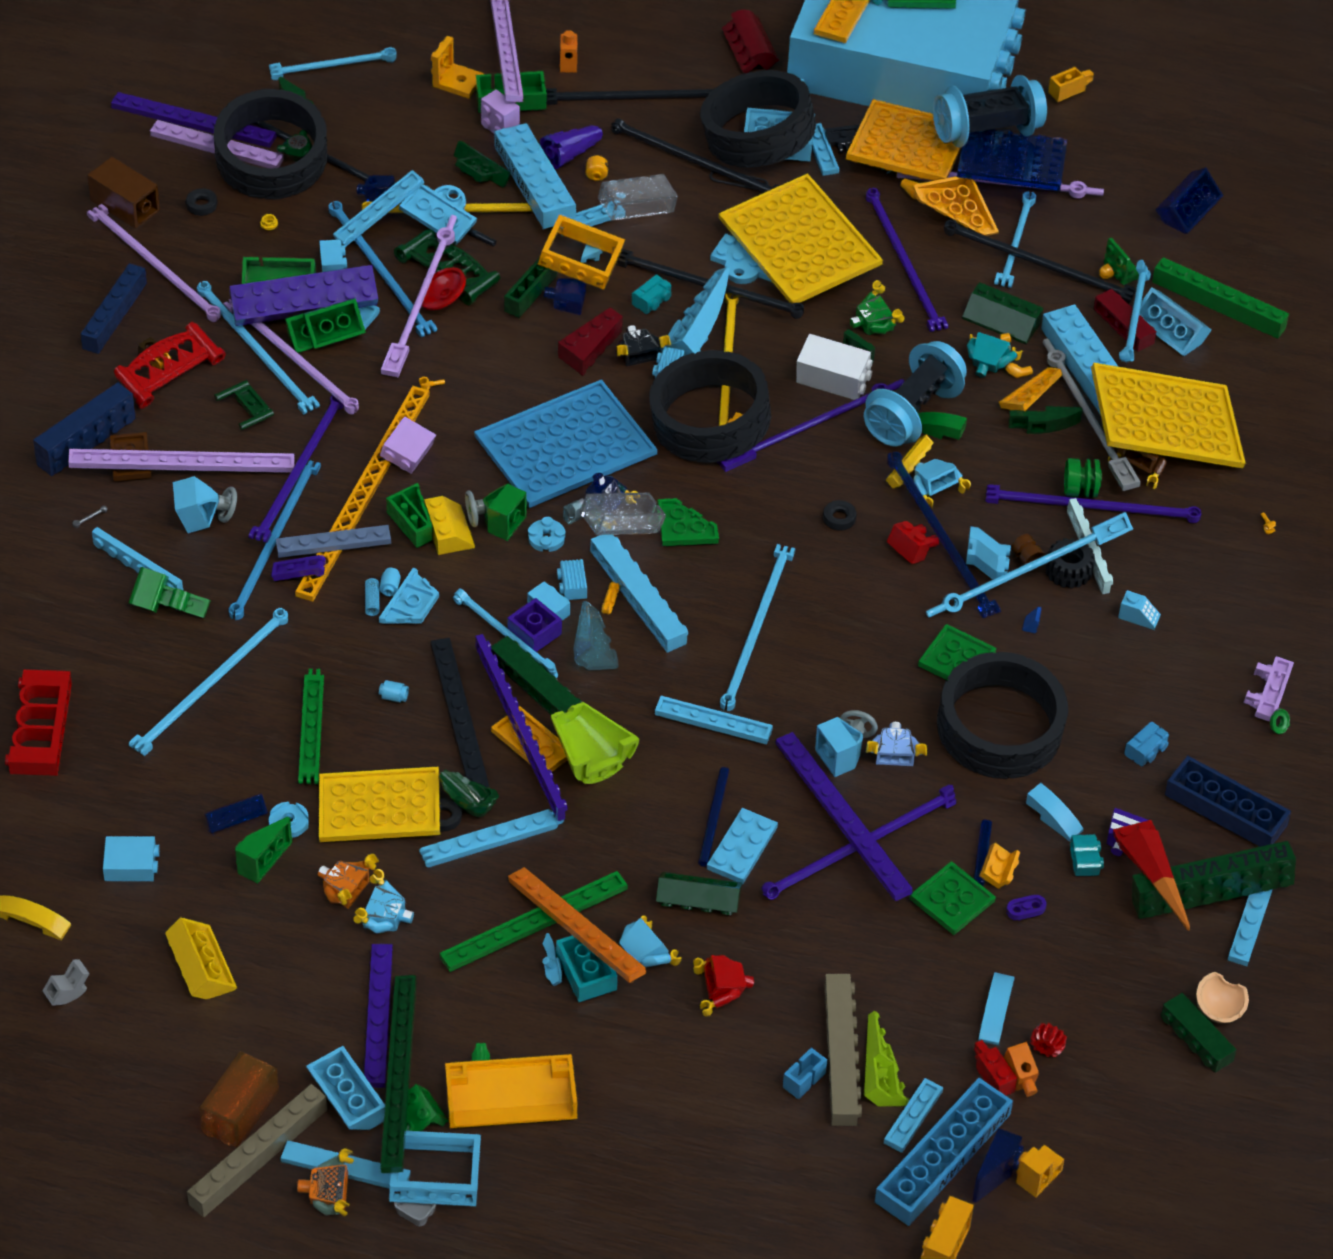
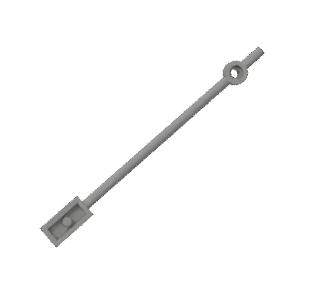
M1048 338L1044 339L1043 344L1048 351L1047 363L1052 367L1061 369L1064 380L1110 456L1111 461L1108 462V467L1122 491L1140 487V480L1127 458H1119L1114 448L1107 446L1104 431L1064 365L1065 353L1055 350Z

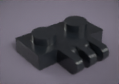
M859 125L826 128L825 135L830 146H837L839 154H843V148L845 153H847L859 129Z

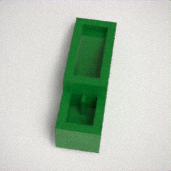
M940 412L918 413L922 424L921 433L942 439L945 435L960 440L966 428L967 418Z

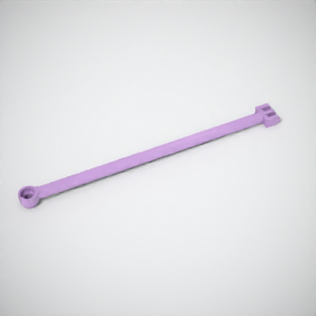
M103 204L98 205V208H93L92 211H87V215L91 220L103 222L204 310L211 322L219 320L221 317L220 308L212 306L113 221L108 216V209Z
M231 299L229 303L224 302L225 307L232 313ZM264 323L251 324L344 405V409L348 414H354L358 411L359 403L357 399L350 398Z

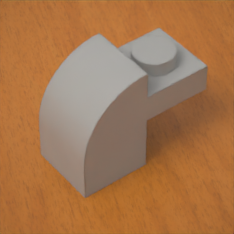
M80 959L72 960L64 975H55L49 978L43 993L52 1005L67 1004L79 998L87 990L84 982L89 972Z

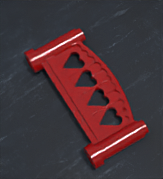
M191 322L186 326V332L172 335L151 345L140 353L128 367L119 365L114 369L115 377L127 390L133 393V397L136 400L135 403L140 409L146 408L153 402L154 396L151 394L152 392L206 359L212 365H216L225 358L226 353L221 347L218 348L197 323ZM185 341H190L193 353L180 349L178 345L184 344ZM175 349L178 353V362L166 358L164 354ZM156 358H161L164 370L155 368L149 363L155 362ZM142 367H147L150 379L135 374V371L141 370Z

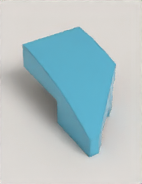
M586 244L581 262L585 263L587 259L599 261L603 250Z

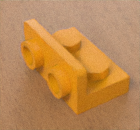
M997 843L992 844L979 876L997 889L1010 884L1014 877L1012 875L1014 869L1019 863L1020 851L1016 850L1009 853Z

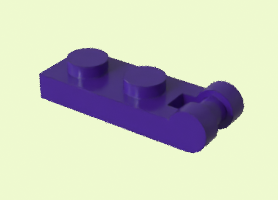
M322 555L274 562L272 578L274 581L308 575L322 576L325 571L326 558Z

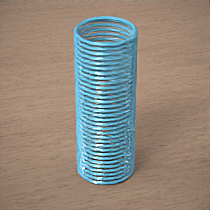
M374 578L365 581V613L370 616L379 614V581Z

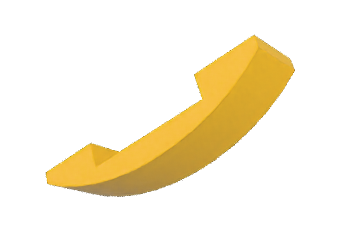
M0 896V918L7 920L9 917L36 926L43 930V934L58 940L63 939L71 926V923L65 918L42 905L18 897Z

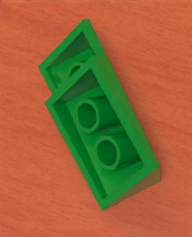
M356 298L286 318L287 332L297 353L366 333Z

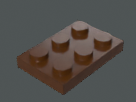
M147 432L110 435L111 450L149 451ZM113 469L114 481L151 478V470Z

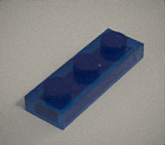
M257 794L206 812L204 815L209 830L213 833L264 815L268 811L262 794Z

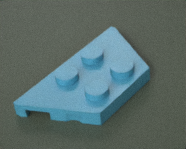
M412 568L380 615L379 623H422L438 600L439 592L430 586L425 578L422 579L416 568Z

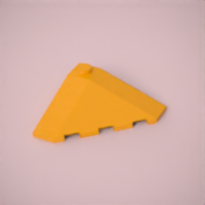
M971 173L912 186L918 201L922 204L932 207L935 211L982 235L998 234L999 231Z

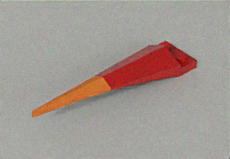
M1148 820L1113 829V836L1119 848L1153 884L1186 930L1189 931L1190 925L1159 832L1154 827L1152 821Z

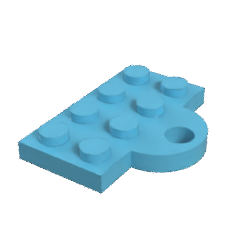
M422 184L399 205L401 211L436 233L441 228L447 226L451 215H455L457 220L453 227L455 233L454 245H457L477 222L476 217L464 210L466 205L464 193L459 188L451 185H444L433 191ZM453 193L456 194L458 197L453 199L450 198L449 195Z
M725 233L712 252L710 260L725 265V267L730 269L728 279L738 284L751 283L758 277L772 282L737 239Z

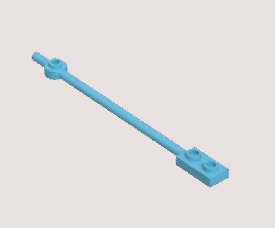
M1126 512L1091 527L1092 534L961 595L956 593L947 594L943 598L942 604L926 611L927 617L930 618L945 610L957 612L961 609L964 601L1095 540L1098 545H1101L1133 530ZM951 599L954 600L953 606L949 605V601Z

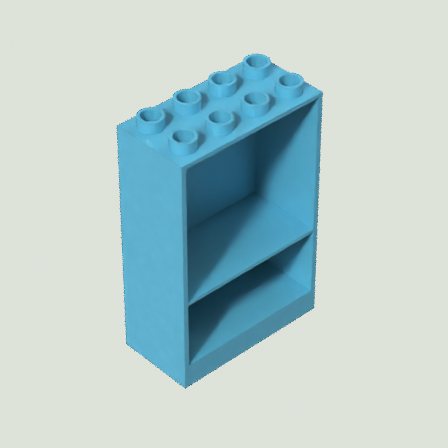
M805 0L790 36L787 73L794 74L800 79H805L804 83L808 86L809 93L870 106L872 100L875 99L933 114V104L936 96L945 94L949 86H956L962 95L1006 88L1007 78L1003 77V75L1011 76L1015 56L1010 54L1018 55L1022 41V35L1018 34V30H1015V28L1022 29L1026 9L1018 8L1019 0H956V8L948 9L888 7V0H883L877 6L872 0H869L846 43H842L814 34V28L831 0Z

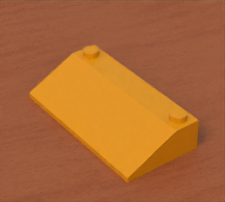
M572 1054L445 1063L450 1128L577 1119V1096Z

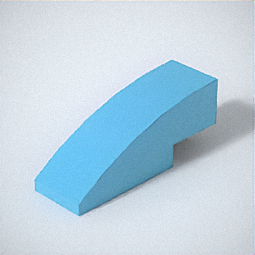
M1042 783L1038 784L1028 793L1026 804L1041 814L1040 820L1069 842L1071 835H1079L1083 832L1084 828L1067 806Z

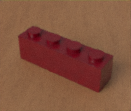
M1110 289L1095 297L1093 309L1127 341L1133 308L1113 289ZM1141 315L1138 318L1133 345L1137 352L1153 345L1156 337L1154 327L1150 326Z

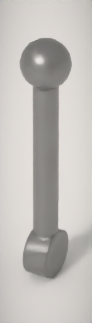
M101 506L99 510L83 519L74 520L72 523L73 527L79 528L81 523L100 513H106L108 508Z

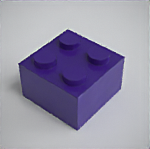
M537 598L507 617L508 629L536 652L562 634V619Z

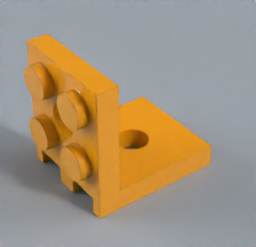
M447 36L431 55L433 87L469 99L476 90V75L484 73L454 64L453 37Z

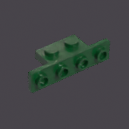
M458 141L454 156L458 158L455 166L460 168L461 172L469 174L477 182L492 180L502 188L506 187L510 176L508 170L465 142Z

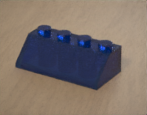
M1205 167L1192 171L1156 208V211L1165 224L1187 234L1224 195Z

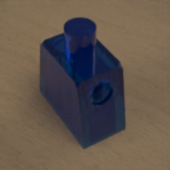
M371 175L365 184H358L357 194L365 195L366 202H373L395 184V178L392 175Z
M560 278L557 280L556 288L545 287L544 297L554 299L555 309L581 315L586 295L585 282L577 279Z

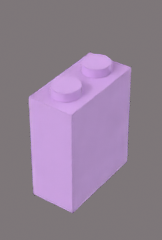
M404 416L384 443L380 456L412 474L432 447L436 434Z

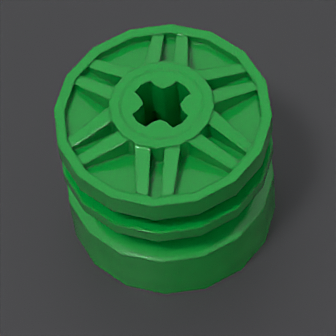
M1067 458L1064 472L1065 496L1078 497L1080 489H1083L1084 497H1088L1091 489L1092 498H1097L1102 481L1099 459H1093L1092 467L1090 459H1086L1084 467H1081L1080 459Z

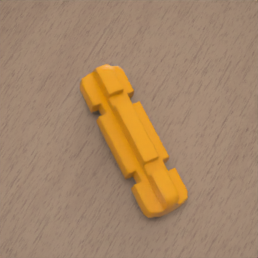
M610 583L601 607L603 614H611L620 589L619 583Z

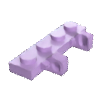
M1276 656L1273 665L1257 663L1254 675L1261 676L1262 679L1267 681L1263 693L1253 694L1248 690L1244 700L1245 704L1257 709L1255 717L1270 722L1271 715L1279 707L1294 662Z

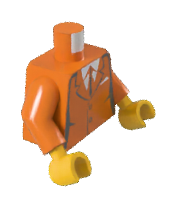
M375 854L368 855L365 860L360 862L338 861L332 869L326 866H322L319 869L318 876L324 879V893L331 904L340 903L348 909L351 907L369 883L368 869L375 870L376 865L374 863L379 862Z

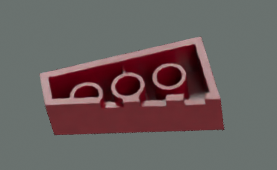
M611 307L560 340L558 342V357L583 376L587 368L595 363V359L605 352V348L611 345L621 334L623 316Z

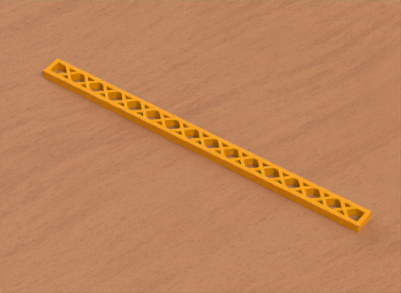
M412 386L329 532L355 529L392 463L387 460L378 461L379 458H383L380 456L384 443L404 416L414 422L416 421L430 396L429 390ZM416 394L422 397L414 399L413 396ZM408 408H415L414 410L407 411ZM379 470V473L371 474V471ZM371 482V486L364 487L363 484ZM362 495H364V497H365V498L360 499V500H357V499H356V497H359V496H362ZM354 508H356V509L358 510V511L352 512V513L349 512V510L354 509ZM347 521L350 522V524L345 526H342L341 524ZM342 550L317 553L316 555L324 556L328 562L324 566V575L315 579L311 578L313 575L304 576L295 591V596L313 602ZM310 587L313 589L311 593L303 591Z

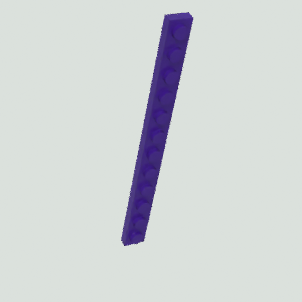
M483 634L475 636V649L557 821L564 820L565 811L568 809L565 799L560 797L559 786L553 782V774L546 767L544 755L539 753V745L532 738L530 726H526L524 713L519 711L517 698L512 696L511 686L505 682L504 671L498 667V659L491 652L490 642L485 640Z
M792 732L777 738V747L893 900L897 901L911 895L913 888L796 735Z

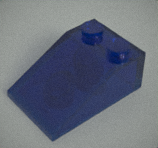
M998 1128L977 1175L973 1202L977 1203L1010 1178L1014 1169H1018L1020 1164L1018 1160L1024 1149V1146H1021V1136Z

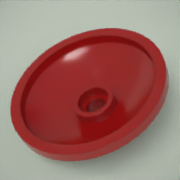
M450 267L435 273L421 306L426 310H440L455 302L462 294L466 284V276L462 270Z

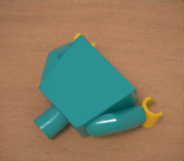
M978 332L976 338L973 337V334H970V340L967 344L969 358L972 359L973 365L978 367L975 374L982 378H985L987 371L995 373L1012 361L1020 360L1023 352L1022 350L1020 352L1015 351L1016 347H1013L1011 351L1010 342Z

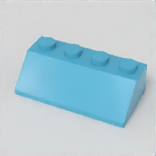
M1152 287L1141 302L1139 315L1150 326L1154 327L1156 336L1183 356L1200 346L1212 330L1161 291Z
M344 1046L306 1066L349 1129L370 1130L384 1122L385 1104Z

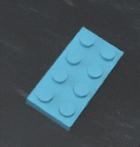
M742 808L709 860L707 870L744 884L778 828V822Z

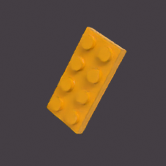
M831 0L814 28V34L846 43L866 9L869 0Z
M519 706V711L524 713L526 726H530L532 730L533 740L538 742L540 755L545 757L547 769L553 772L567 761L559 738ZM505 716L491 727V732L530 764L508 716Z

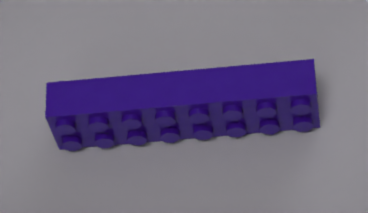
M372 265L232 285L229 289L235 326L286 319L356 298L358 308L378 304V294Z

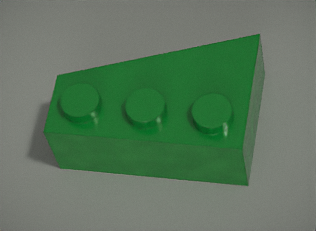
M418 483L386 497L388 515L416 548L433 540L432 523Z

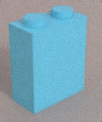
M106 836L103 863L104 880L154 881V873H158V861H155V858L159 857L160 852L159 845H156L155 837Z

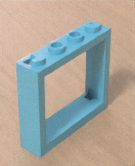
M406 1131L405 1149L473 1152L471 1184L397 1181L398 1173H391L389 1202L476 1206L481 1135Z

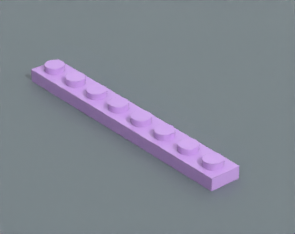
M157 120L150 130V135L153 137L215 153L214 135ZM230 140L227 146L239 160L265 168H279L284 160L283 154Z

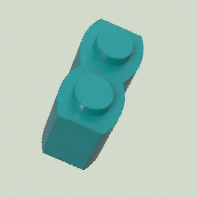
M1095 834L1071 835L1070 852L1075 876L1099 875L1100 870L1104 868L1103 857H1100L1099 854L1101 843L1100 840L1097 841Z

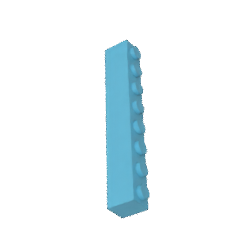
M609 531L592 538L590 552L612 581L619 583L621 593L665 651L670 652L686 645L688 635L686 626L682 625L676 613L670 610L667 601L660 597L657 588L650 584L647 575L643 574L638 563L631 559L628 550L621 546L618 537H615Z

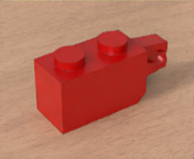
M983 1040L974 1044V1051L977 1054L975 1055L977 1060L976 1068L982 1079L1005 1096L1014 1093L1018 1078L997 1047L989 1049Z

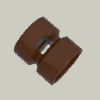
M1030 534L1019 536L1011 545V550L1023 565L1045 556L1044 551L1039 545H1036V541Z

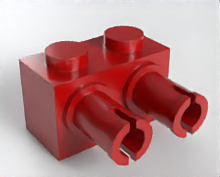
M908 521L894 524L887 543L911 564L924 561L929 548L939 545V539L936 535L926 537L927 530L923 524L913 526Z

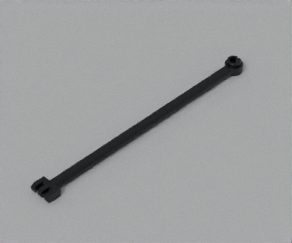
M547 88L546 104L557 105V101L706 98L714 89L557 92L556 88Z
M617 118L611 124V131L615 134L623 132L763 193L780 186L775 184L771 187L625 124L622 119Z
M947 220L944 224V232L948 236L957 234L1105 291L1113 289L1128 304L1136 293L1135 287L1125 284L1124 288L961 227L954 220Z
M626 249L621 251L616 265L626 268L630 264L703 287L709 280L634 257L633 251ZM731 285L726 287L725 293L790 312V315L795 319L801 318L804 314V306L801 303H787Z

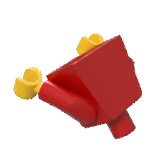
M711 955L710 958H706V961H703L701 958H696L693 961L694 973H705L709 999H713L712 1002L703 1000L700 1003L701 1009L708 1007L702 1011L703 1016L711 1015L712 1008L714 1007L719 1008L738 999L746 988H752L754 985L753 976L744 975L743 965L740 962L729 959L725 955Z

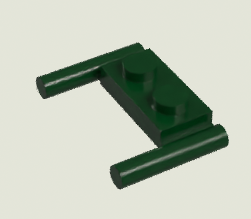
M247 380L214 394L216 401L235 394L237 401L252 417L239 423L241 430L274 416L273 410L268 407Z

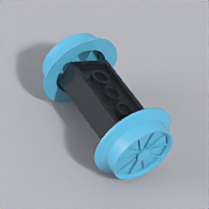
M1017 75L1013 79L1011 87L964 95L956 86H949L945 94L936 96L933 104L934 125L939 138L944 143L952 142L958 148L966 144L969 133L1016 125L1018 131L1023 136H1031L1035 128H1040L1045 124L1047 117L1046 98L1040 83L1036 80L1028 81L1023 75Z
M933 341L928 344L915 346L909 355V365L913 374L896 392L887 389H876L867 396L864 422L876 439L889 446H900L915 442L922 432V424L918 412L921 409L920 406L922 404L926 405L930 400V395L933 393L943 398H954L961 394L965 386L966 365L960 354L948 344Z

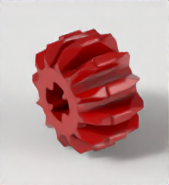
M1041 1023L1034 1028L1030 1044L1040 1054L1043 1053L1047 1057L1050 1055L1056 1057L1063 1052L1067 1036L1057 1026L1054 1027L1050 1023L1047 1025Z

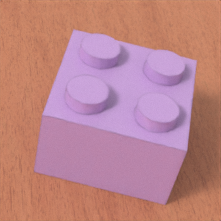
M495 90L481 99V124L492 133L503 128L520 125V107L513 102L505 101V95Z

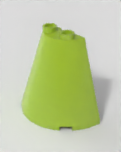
M584 702L572 705L567 710V713L560 711L551 715V721L573 775L578 781L581 780L585 784L601 782L617 773L624 767L622 763L626 758L631 759L639 744L637 736Z

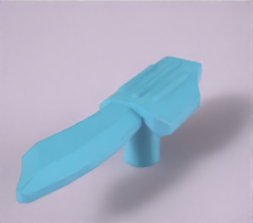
M546 933L542 944L548 957H545L542 962L546 978L555 986L562 982L560 959L556 957L554 942L550 934Z

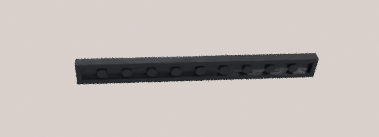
M450 638L432 640L431 648L465 777L470 781L490 788Z

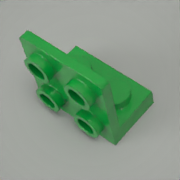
M1108 238L1104 264L1108 263L1112 267L1115 278L1123 285L1137 280L1139 274L1136 266L1113 238Z
M418 1084L409 1089L406 1131H422L430 1123L444 1126L449 1121L428 1089Z

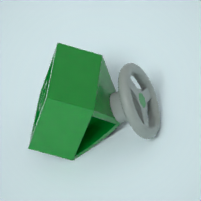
M505 484L480 500H475L470 490H467L465 493L466 510L471 526L476 527L478 525V515L484 514L488 533L506 541L510 539L527 517V492L512 485Z

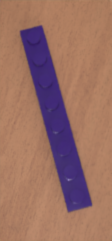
M372 944L364 1076L373 1088H385L392 944Z

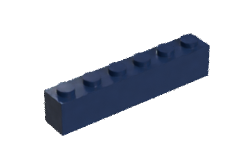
M128 264L82 331L81 342L83 350L96 354L101 352L147 284L145 268Z

